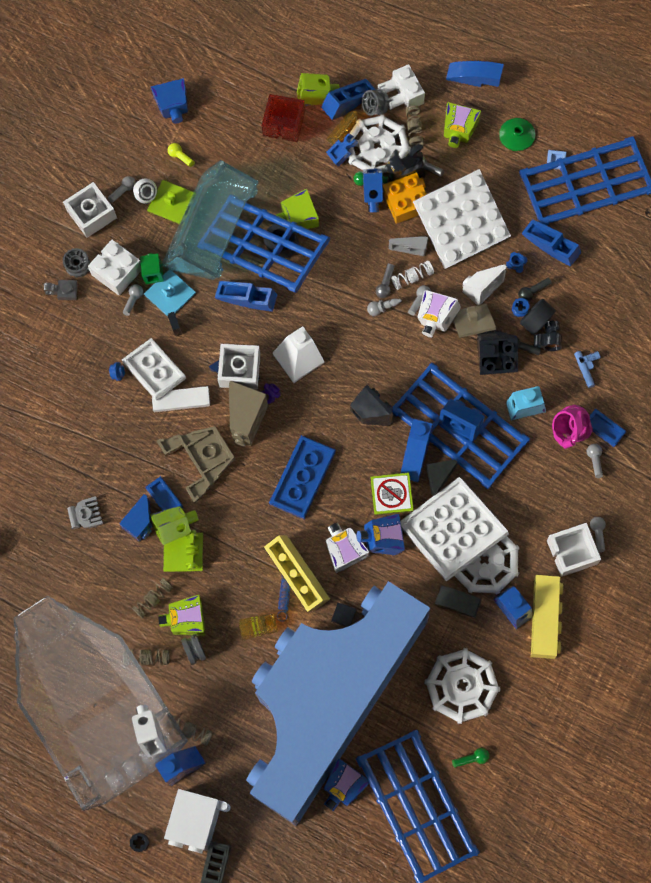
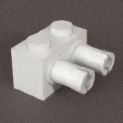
M409 64L394 70L392 79L378 84V88L382 89L383 92L388 93L396 89L399 93L390 97L389 101H387L390 110L402 104H405L406 108L424 104L425 92Z

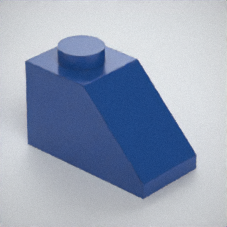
M145 494L119 523L122 529L139 542L150 535L152 528L150 500Z

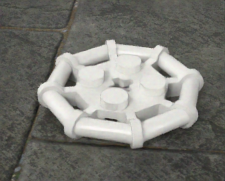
M383 114L373 118L358 119L350 132L354 136L350 142H352L360 130L364 133L357 140L358 143L356 145L360 149V154L355 155L354 147L349 149L351 152L349 164L361 170L381 169L382 173L387 172L385 165L376 167L379 162H388L394 155V150L399 152V156L402 159L406 157L411 149L405 133V126L397 124L386 118ZM379 124V127H371L369 130L365 127ZM383 124L395 131L390 133L383 129ZM397 136L400 138L401 146H397L395 143ZM380 143L381 148L374 149V144ZM364 159V160H366L367 162L371 163L372 165L369 166L368 164L362 162L361 160Z
M506 536L501 541L508 549L502 550L495 544L482 554L484 557H489V564H481L479 556L461 570L469 572L474 578L472 582L461 571L454 576L471 594L472 592L495 593L497 595L511 580L519 575V546L515 545ZM510 554V568L504 566V556ZM502 571L507 573L498 583H496L494 578L498 574H500ZM487 579L490 580L491 585H476L478 580Z
M463 648V650L444 656L439 655L431 673L425 680L433 704L432 709L452 718L458 724L483 715L487 716L497 693L500 692V687H498L491 665L492 662L468 651V648ZM462 659V664L453 667L448 665V662ZM467 659L482 667L478 670L471 668L467 665ZM442 667H444L447 672L443 680H436ZM484 670H485V673H486V676H487L489 685H484V684H483L482 677H481V674H480V673H482ZM460 680H463L464 683H468V686H466L465 691H462L461 688H457V685H459ZM435 685L442 686L445 697L441 701ZM483 690H488L489 693L482 705L478 699ZM449 701L459 707L458 713L443 704ZM475 704L478 709L463 713L464 706Z

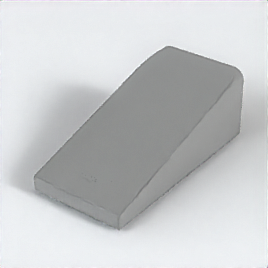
M428 237L394 238L389 240L390 250L425 256Z

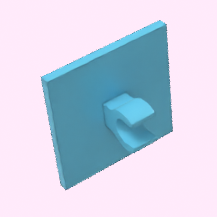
M171 269L163 275L164 282L153 284L144 293L166 316L171 312L176 313L196 294Z

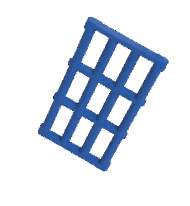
M633 136L603 147H594L589 151L563 159L558 158L556 161L533 168L519 170L538 222L546 226L558 220L575 215L580 216L588 211L611 204L616 205L618 202L644 194H651V178ZM631 146L634 155L602 164L599 157L601 154ZM594 157L597 166L571 174L567 173L565 165ZM638 162L640 171L608 179L607 170ZM558 166L561 167L560 170L563 176L530 186L528 176L555 169ZM597 173L601 174L603 182L574 190L571 181ZM644 177L647 186L615 196L612 186ZM566 183L569 192L536 201L534 192ZM607 189L609 198L580 206L577 197ZM569 199L573 200L575 208L543 217L539 209Z
M231 195L204 238L200 241L198 248L205 252L209 251L230 261L231 264L244 267L259 274L262 278L266 277L297 293L319 256L328 245L330 237L317 234L297 225L294 221L285 220L269 213L266 209H260ZM235 205L258 217L253 224H250L228 214V212ZM264 219H267L287 228V230L280 237L259 228ZM225 220L248 230V232L241 239L218 229V227ZM293 232H296L320 244L314 252L288 239ZM254 234H257L277 243V246L273 252H270L249 241ZM213 235H216L238 245L234 254H231L208 242ZM283 247H286L309 257L310 260L303 267L279 256ZM244 249H247L268 260L263 267H259L240 258V255ZM276 262L300 273L296 282H292L270 272L269 269L272 264Z
M433 362L429 364L422 375L392 407L394 416H398L409 426H412L413 418L399 408L406 400L434 421L433 430L439 425L461 442L464 446L456 453L433 434L430 439L433 445L452 460H456L457 464L478 479L486 489L491 488L498 476L530 441L527 435L521 434L498 416L496 411L489 409L471 395L465 387L462 388L439 370V367ZM430 372L458 393L454 400H460L463 397L488 417L481 425L473 441L439 424L440 416L412 395L413 391L419 386L443 406L446 405L449 400L424 381ZM491 421H494L521 442L514 451L485 429ZM479 435H482L508 456L503 465L473 443ZM467 449H470L497 471L491 479L487 478L461 457Z
M413 730L409 734L376 750L358 756L356 761L359 767H362L377 798L376 801L380 804L396 836L395 840L399 842L409 862L416 882L423 883L454 865L477 856L480 852L476 844H473L458 814L457 807L455 808L438 775L440 773L435 769L420 739L421 736L418 730ZM410 738L429 773L420 779L402 745V742ZM393 746L412 783L404 787L401 786L384 752ZM376 754L395 790L387 795H384L367 761L368 758ZM432 779L448 812L440 816L437 815L422 785V782ZM412 787H415L431 819L422 825L404 792ZM396 795L413 827L412 830L404 834L387 801ZM448 816L452 818L469 852L461 858L458 857L440 821ZM432 824L452 861L443 867L423 830ZM415 833L434 869L432 873L424 876L406 840L407 837Z

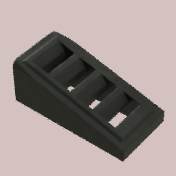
M210 841L200 883H222L231 846ZM214 849L225 851L224 856L213 853ZM212 857L222 859V864L211 861ZM209 866L221 868L220 872L209 870ZM207 874L219 876L218 881L206 878Z

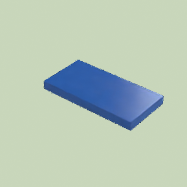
M301 435L269 504L305 519L336 450Z

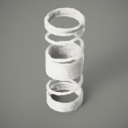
M426 261L424 264L421 263L420 271L417 269L422 278L421 265L425 267L429 276L434 274L430 261ZM416 267L406 270L405 277L400 273L398 274V279L396 276L392 277V282L397 290L402 288L399 275L404 278L407 285H409L407 277L410 283L419 281V277L414 269Z

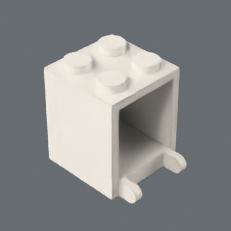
M178 789L164 839L169 840V845L183 848V845H188V850L202 854L203 850L208 851L219 812H228L230 805L224 801Z

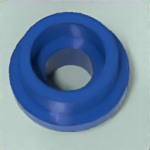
M120 362L110 365L109 373L111 379L121 381L125 376V368Z

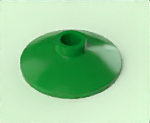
M522 118L507 120L501 126L499 132L501 143L512 151L528 149L533 144L536 135L533 125Z

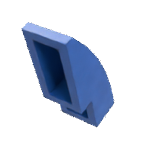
M485 61L452 62L449 65L446 80L481 87L482 84L499 87L504 64Z
M533 219L522 232V235L534 245L570 267L581 254L579 244L564 238L563 233Z
M219 281L215 298L238 306L273 312L277 294L272 288L255 287L251 283Z

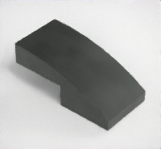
M441 585L435 604L454 610L458 614L475 618L482 600L462 591Z

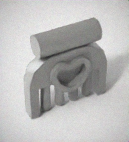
M96 496L81 500L77 503L76 508L75 506L67 508L72 529L79 528V524L84 528L103 525L101 516L90 519L93 516L100 515V512L92 513V511L98 510L99 507L88 508L98 504V502H93L97 501Z

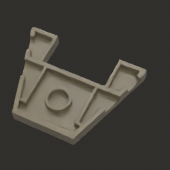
M215 426L192 431L185 435L179 434L172 438L157 440L166 457L184 447L201 474V479L186 487L188 494L195 504L235 460V457Z

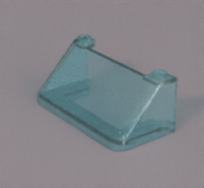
M222 160L206 170L198 181L162 262V267L211 280L219 278L223 272V268H221L222 263H220L246 201L254 198L258 191L256 187L259 181Z

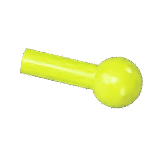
M172 143L169 145L168 154L171 157H178L189 167L194 166L195 162L182 152L179 144Z

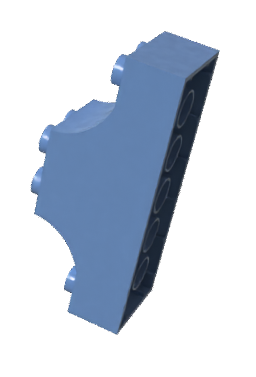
M389 581L383 590L376 586L371 588L361 605L364 608L361 614L365 617L351 626L328 631L314 629L301 623L296 632L287 627L275 645L279 655L275 664L272 666L265 661L252 679V683L255 684L257 689L255 694L260 703L274 717L277 729V745L275 755L270 763L267 764L260 759L251 770L246 781L253 786L250 794L255 799L295 826H297L332 772L338 758H341L428 623L430 607Z

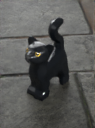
M422 144L413 146L410 149L409 155L402 159L398 151L394 150V156L385 165L386 171L390 173L388 175L390 182L416 172L419 178H425L423 153L421 152L423 149Z

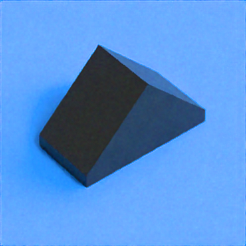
M456 460L427 464V474L432 496L439 493L457 467Z

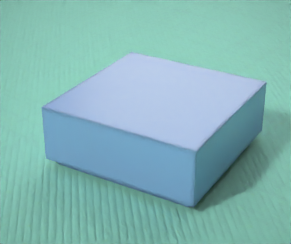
M548 150L547 163L556 161L558 158H566L567 152Z

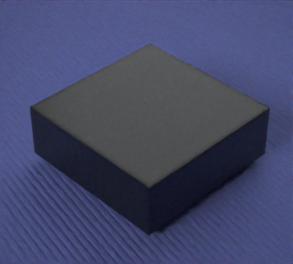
M168 313L167 316L174 335H182L175 313Z
M337 603L331 622L344 627L351 626L356 608Z

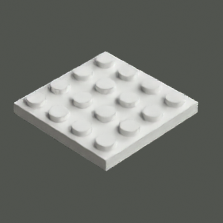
M480 169L413 201L444 269L511 236Z
M460 477L400 521L401 529L445 581H448L509 535L508 530Z

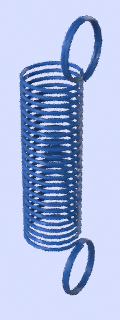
M281 579L278 610L286 608L285 610L288 611V596L290 597L291 586L289 583L282 585L286 580Z

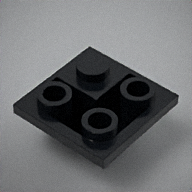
M498 330L477 334L480 375L518 372L517 336Z
M366 385L350 404V411L364 425H392L393 408L388 402H383L379 398L380 394L375 388L371 389Z

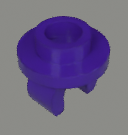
M273 383L264 385L265 390L261 392L269 395L268 404L273 403L275 398L280 397V389Z

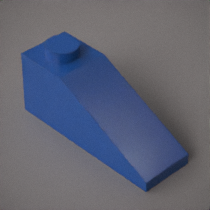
M367 79L328 92L321 108L332 120L339 118L359 106L366 91L376 89Z
M413 419L400 474L409 473L410 481L418 483L434 427L432 423Z

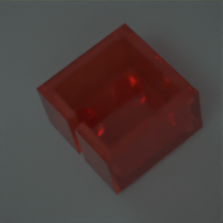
M269 94L261 125L263 136L276 139L282 136V140L298 142L305 115V100Z

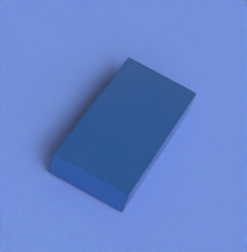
M596 408L590 414L592 431L615 447L626 433V430Z
M161 476L145 487L162 511L175 507L183 508L181 502Z

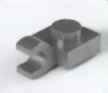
M58 280V285L44 283L46 295H57L58 300H77L78 282L76 280Z

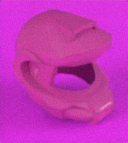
M569 405L559 411L553 419L554 438L564 449L575 446L576 442L585 441L592 433L590 416L581 406Z

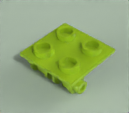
M191 530L190 534L165 544L163 572L203 571V533H196L195 530Z

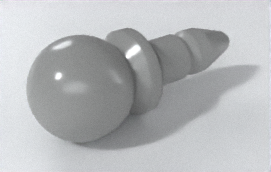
M391 299L385 302L379 300V302L373 301L369 303L367 311L371 316H378L381 312H386L387 308L398 305L401 299Z

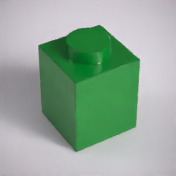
M149 253L145 256H140L141 274L145 284L164 282L162 261L159 254Z

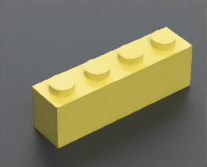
M279 535L264 546L307 612L317 610L330 600L287 535Z
M536 575L534 578L531 657L555 659L557 654H560L561 642H558V634H561L562 622H558V616L562 614V602H559V594H563V583H560V577Z

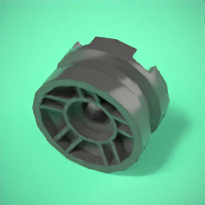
M382 89L366 91L362 97L364 112L370 116L385 114L389 107L387 105V101H389L387 93L383 92Z
M74 248L64 254L63 265L70 276L79 278L89 272L88 265L90 260L82 249Z
M196 633L191 635L189 639H181L191 665L196 664L198 660H206L198 637L195 638L197 636Z

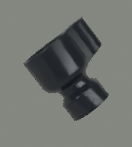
M554 320L548 321L545 324V331L547 333L534 336V347L543 348L550 352L561 350L562 335L558 333L560 323Z

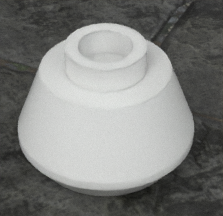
M141 179L133 187L134 196L141 203H150L156 197L157 186L150 179Z

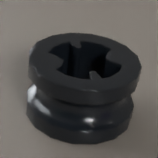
M136 833L130 838V847L136 852H143L149 846V839L145 834ZM139 837H143L141 840H145V844L141 845L140 849H137L134 841L138 840Z

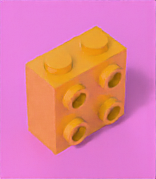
M417 172L383 185V195L396 224L419 216L413 201L427 194L424 190V180L419 178Z

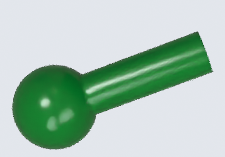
M362 171L355 173L353 177L354 183L358 186H363ZM382 176V184L388 183V177Z
M478 748L474 754L453 759L452 764L454 768L473 762L485 764L488 762L490 754L487 749Z

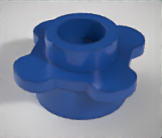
M513 252L510 254V260L506 262V266L508 269L512 268L517 273H521L524 264L527 263V258L520 253Z

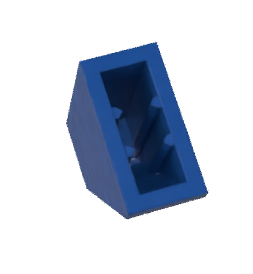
M196 746L170 754L156 763L155 766L164 781L173 786L206 764Z

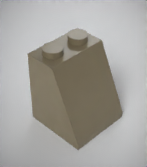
M230 381L229 409L232 437L235 443L240 446H251L268 408L267 397L262 392Z

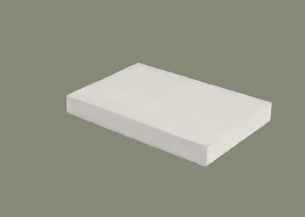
M152 338L122 359L123 364L156 401L186 379L183 372Z

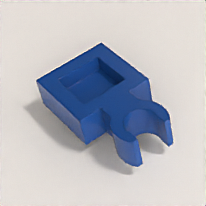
M350 133L345 136L343 142L337 140L326 152L337 166H340L351 155L349 149L355 147L358 143L355 139L350 142L354 137Z

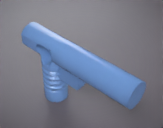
M581 351L574 353L588 388L594 387L595 384L589 370L594 368L592 361L600 359L599 352L597 351L583 356Z

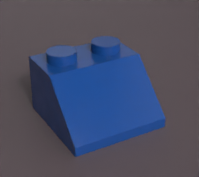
M450 398L440 412L439 424L473 441L484 422L485 416L475 408L470 409L466 407L462 401Z

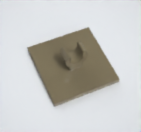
M487 304L460 309L453 320L459 338L496 330Z

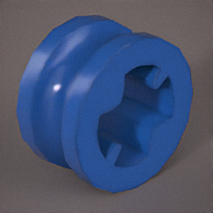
M518 298L513 302L512 312L515 316L523 317L528 313L529 303L526 299ZM519 304H522L525 309L518 311Z

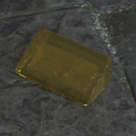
M352 111L345 115L326 140L334 145L337 140L342 141L358 120L357 111Z

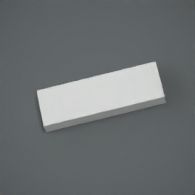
M206 386L170 390L157 401L152 397L153 411L162 412L210 406L209 388Z

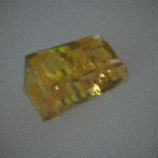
M273 614L239 619L238 624L242 640L278 631L275 615Z

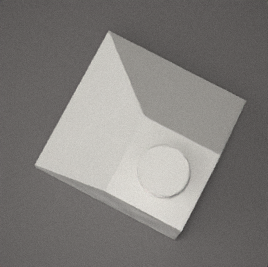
M500 265L476 272L472 277L468 276L463 282L462 292L475 304L481 305L504 282L507 266Z
M303 326L288 335L273 352L274 357L293 383L325 363L314 341Z

